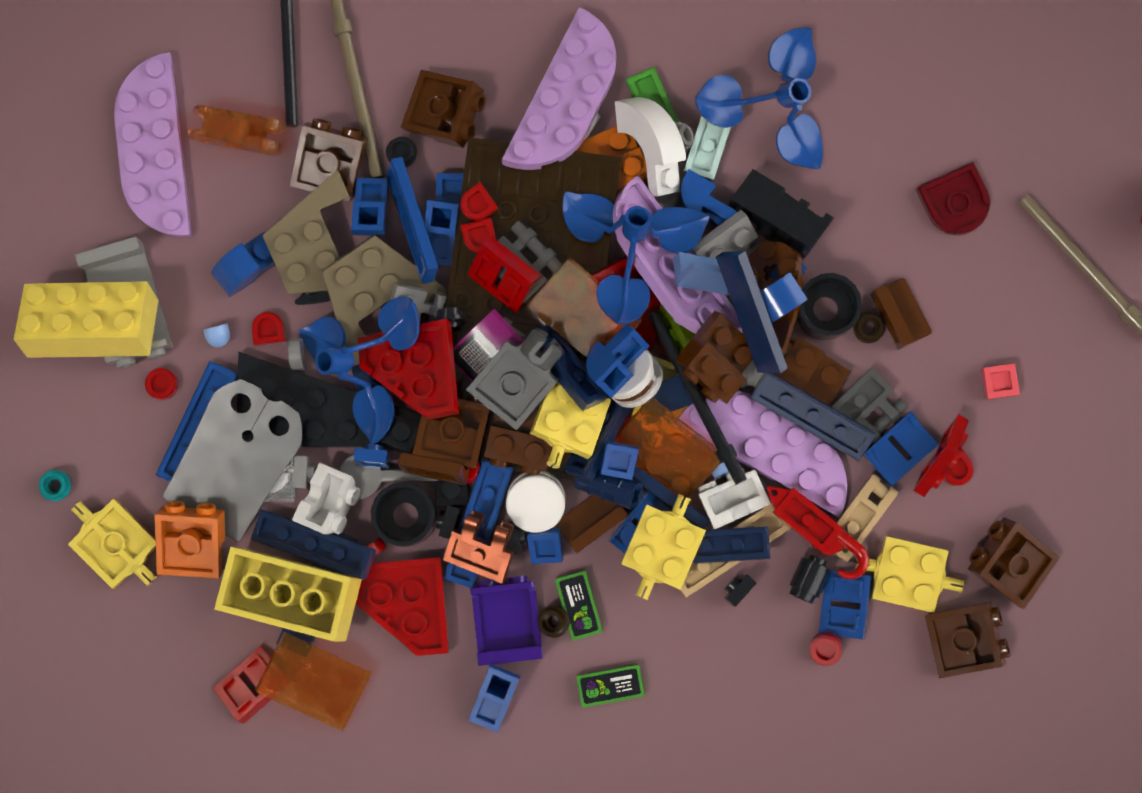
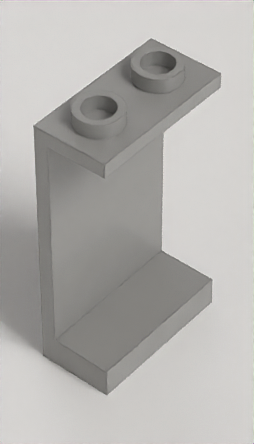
M136 236L75 255L78 267L85 271L88 282L147 281L159 300L143 242ZM160 300L158 301L150 356H147L148 360L161 358L166 355V350L173 349ZM110 356L104 358L107 364L117 366V369H124L135 365L136 359L146 356Z

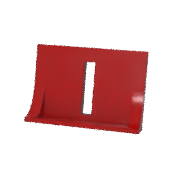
M494 237L481 244L467 274L515 313L520 310L533 284L541 277V274ZM504 267L507 270L499 286H497L495 283Z
M259 646L212 689L238 722L245 724L292 680L281 671L264 648ZM245 673L259 690L260 694L257 697L242 679V674Z

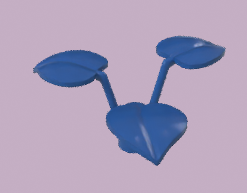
M798 28L788 31L776 38L771 44L768 51L769 66L773 71L782 73L781 79L786 82L781 84L776 92L741 99L742 89L740 84L731 76L717 75L706 81L695 96V104L702 117L714 126L729 128L742 121L743 109L741 105L777 99L783 107H792L791 112L787 116L788 124L780 127L777 132V150L780 156L792 165L810 169L821 168L823 146L818 125L807 114H800L794 118L796 113L802 110L801 104L807 102L811 96V87L806 81L813 75L816 66L811 28Z
M565 192L562 205L563 217L567 228L576 238L585 242H597L602 238L604 231L612 233L623 225L622 233L630 241L624 278L617 275L604 278L597 287L596 299L600 309L615 323L628 324L634 322L643 315L650 301V289L647 283L641 279H630L637 242L644 240L649 231L652 237H659V244L666 251L676 254L678 252L687 253L693 250L700 242L710 216L694 209L680 207L663 208L651 216L646 208L633 206L613 224L614 205L607 198L595 194Z
M397 297L387 302L381 309L378 317L379 328L385 334L380 338L355 346L343 348L346 341L345 331L341 323L334 317L320 318L298 331L304 345L315 360L317 370L321 374H338L339 380L345 379L365 388L355 395L353 415L359 428L368 437L370 444L379 442L391 427L394 418V402L385 386L378 385L372 388L369 382L347 373L354 366L355 359L352 353L384 343L388 339L395 350L411 348L419 335V317L416 305L410 297Z

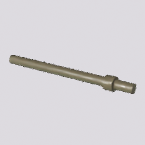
M330 0L335 20L332 26L335 37L339 38L361 136L368 138L365 153L371 178L384 177L351 39L353 34L351 21L346 17L343 0Z
M1027 194L1019 201L1020 205L1119 311L1120 314L1118 316L1126 325L1130 324L1142 337L1140 310L1133 303L1130 305L1031 196Z

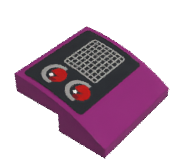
M493 309L453 347L455 365L472 382L507 339L515 344H520L524 340Z

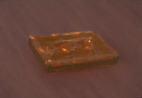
M570 257L566 259L527 304L531 311L585 357H588L591 348L597 341L605 346L626 325L615 323L600 309L596 299L599 282ZM639 317L634 322L628 324L635 329L642 319Z
M653 397L641 406L622 427L613 441L638 446L639 451L636 465L675 495H683V501L685 497L689 498L721 464L715 454L717 449L713 444Z
M284 632L255 691L344 731L372 673Z

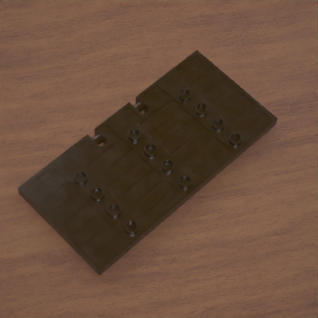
M469 137L460 202L466 191L481 182L499 208L487 217L492 219L497 241L504 235L513 244L519 237L511 228L516 222L521 221L527 229L531 227L537 233L536 238L547 249L551 247L557 253L556 258L564 267H577L583 273H588V276L607 266L611 233L604 231L602 238L597 242H585L576 238L569 231L564 221L562 210L563 197L565 192L595 194L607 198L614 205L622 157L575 151L561 162L556 161L543 165L541 169L523 170L502 165V158L510 142ZM459 205L445 308H461L462 314L466 316V323L460 326V330L452 332L453 347L495 309L502 318L506 317L512 321V326L525 335L536 328L540 329L551 324L569 347L577 348V357L586 366L589 352L597 342L600 311L588 282H586V288L580 296L565 298L555 288L556 274L546 267L541 274L548 280V283L528 303L525 304L523 302L517 313L513 312L467 275L477 253L470 251L465 245L460 225L475 221L468 219L463 214ZM528 247L521 252L531 264L538 259ZM568 276L564 281L565 286L573 288L577 282L576 278ZM499 277L495 283L497 286H499L501 282V279ZM464 374L456 385L458 398L466 400L467 395L472 394L466 390L471 381ZM492 410L490 411L485 436L482 441V446L478 458L480 466L483 458L490 460V458L484 457L490 432V427L492 425L494 412ZM564 452L560 468H552L553 465L548 466L546 472L558 478L575 480V476L569 475L563 470L572 453ZM509 463L508 466L513 467L514 472L523 473L520 471L522 465Z

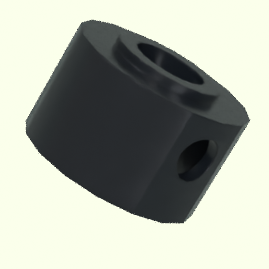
M836 273L820 274L810 279L803 287L802 291L808 300L801 304L796 320L801 329L809 336L820 340L836 339L846 334L858 321L862 310L861 294L856 285L847 277ZM820 298L832 299L837 305L836 317L830 321L818 319L814 314L813 307L815 302Z
M407 482L393 483L382 489L374 498L370 510L371 524L377 535L385 542L399 547L415 546L425 541L433 532L437 521L436 505L431 496L421 487ZM402 503L412 504L418 512L416 523L409 528L398 526L394 520V511Z

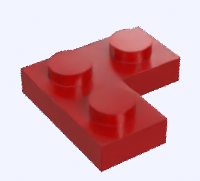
M958 414L944 432L936 453L921 471L914 487V492L925 497L932 487L938 489L946 476L945 469L947 467L954 468L962 454L959 450L963 447L969 436L965 433L969 422L968 419Z

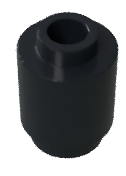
M812 554L809 555L808 559L801 557L789 584L792 586L789 594L813 604L815 597L819 598L831 571L826 568L827 561Z

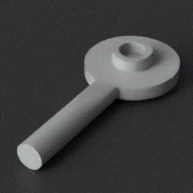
M354 455L347 458L339 471L353 477L355 487L360 488V499L374 495L381 487L382 482L439 481L405 474L402 469L357 466L354 462Z

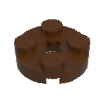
M766 240L748 256L760 290L788 273H791L800 288L802 287L804 274H802L801 263L803 264V260L793 247L782 242ZM778 266L776 269L778 277L776 279H768L770 269Z

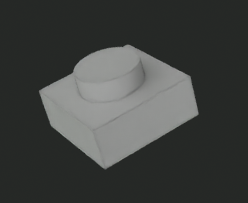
M307 456L294 457L293 488L310 490V481L316 471V464H311L312 458Z

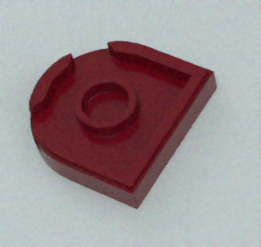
M974 162L916 188V192L930 221L936 228L946 234L965 235L971 233L987 217L990 196Z

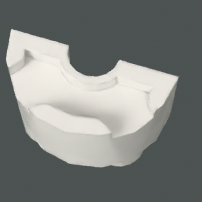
M319 463L310 481L309 494L304 500H301L292 521L325 535L332 533L339 535L346 526V515L350 506H354L359 499L360 488L355 487V481L352 476Z
M741 468L747 480L738 485H735L731 475L728 474L726 475L728 482L717 485L714 480L698 488L700 492L698 496L714 530L771 504L755 469L745 473L744 469Z

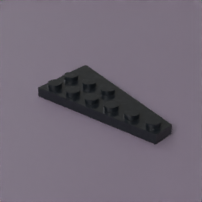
M238 352V380L242 379L261 388L262 393L268 400H281L300 414L302 423V442L300 447L364 448V444H370L368 437L359 428L353 415V401L358 392ZM238 393L237 412L245 413L251 407V400L247 395ZM394 405V414L420 424L421 414ZM275 416L270 420L269 428L273 434L282 436L288 432L289 423L286 418ZM249 430L242 433V438L254 437L253 433ZM381 440L375 444L381 445Z

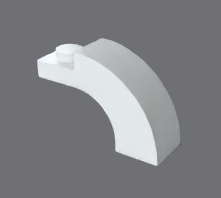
M644 97L615 101L618 133L631 135L641 146L646 160L648 188L653 196H662L681 191L678 162L686 160V153L679 130L670 115L659 104Z

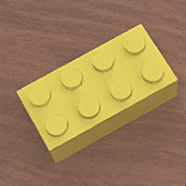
M147 281L24 284L13 340L27 358L150 356L159 300Z
M230 547L214 610L334 642H343L347 640L362 579L246 548Z

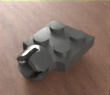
M538 328L532 330L520 344H515L507 339L466 389L516 431L558 381L551 373V368L561 357L563 349L553 338L542 351L540 347L545 343L546 337L549 334Z

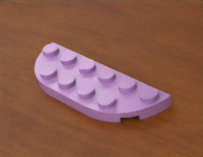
M578 8L502 158V165L523 170L541 169L543 165L565 160L584 141L613 82L616 69V49L612 36L605 25L587 10Z
M168 52L153 56L139 64L126 77L117 94L114 122L121 185L128 205L145 224L169 236L192 237L173 59L171 53Z
M639 176L633 178L619 193L613 209V224L633 206L646 208L651 216L656 211L662 209ZM622 225L615 230L618 243L628 257L630 241L624 237ZM649 231L644 240L637 242L633 265L677 324L696 334L715 310L726 317L743 334L735 309L725 294L676 286L673 258L677 254L663 249L659 244V237H652ZM693 250L687 252L688 254L696 255Z
M737 391L727 404L720 400L713 403L709 399H705L728 444H733L738 454L736 456L738 461L753 470L755 469L758 473L785 489L791 490L794 487L819 509L836 519L840 518L846 503L847 477L840 456L832 445L750 398L749 393ZM692 403L682 411L674 423L715 447Z

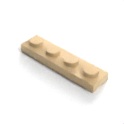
M772 503L734 527L768 526L769 543L791 529L772 513L774 511ZM741 561L691 564L680 591L687 598Z

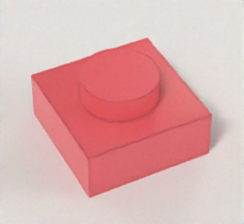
M1015 363L981 369L986 400L1020 395Z

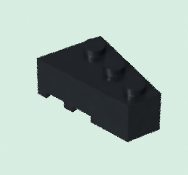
M752 169L731 198L729 206L737 212L742 210L749 220L758 226L757 231L770 240L776 238L778 241L793 247L805 259L834 217L825 213L823 218L808 209L810 206L809 202L802 198L798 202L785 192L786 189Z

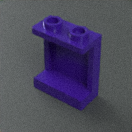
M527 576L508 578L509 584L497 586L494 580L476 581L477 588L470 589L478 649V666L543 659L540 628L538 625L539 617L535 581L528 582Z

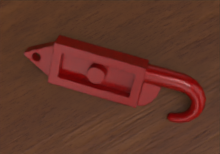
M771 486L766 487L774 508L772 513L821 554L834 555L845 547L857 557V568L851 572L839 569L837 571L839 576L852 580L859 578L866 572L869 565V556L866 549L843 530L839 524L794 487L791 490ZM772 490L777 492L776 496L771 494Z

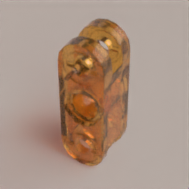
M194 106L193 113L203 117L204 121L202 129L189 130L188 137L190 139L266 155H280L281 144L265 138L266 133L284 134L286 126L284 122L269 117L210 106Z

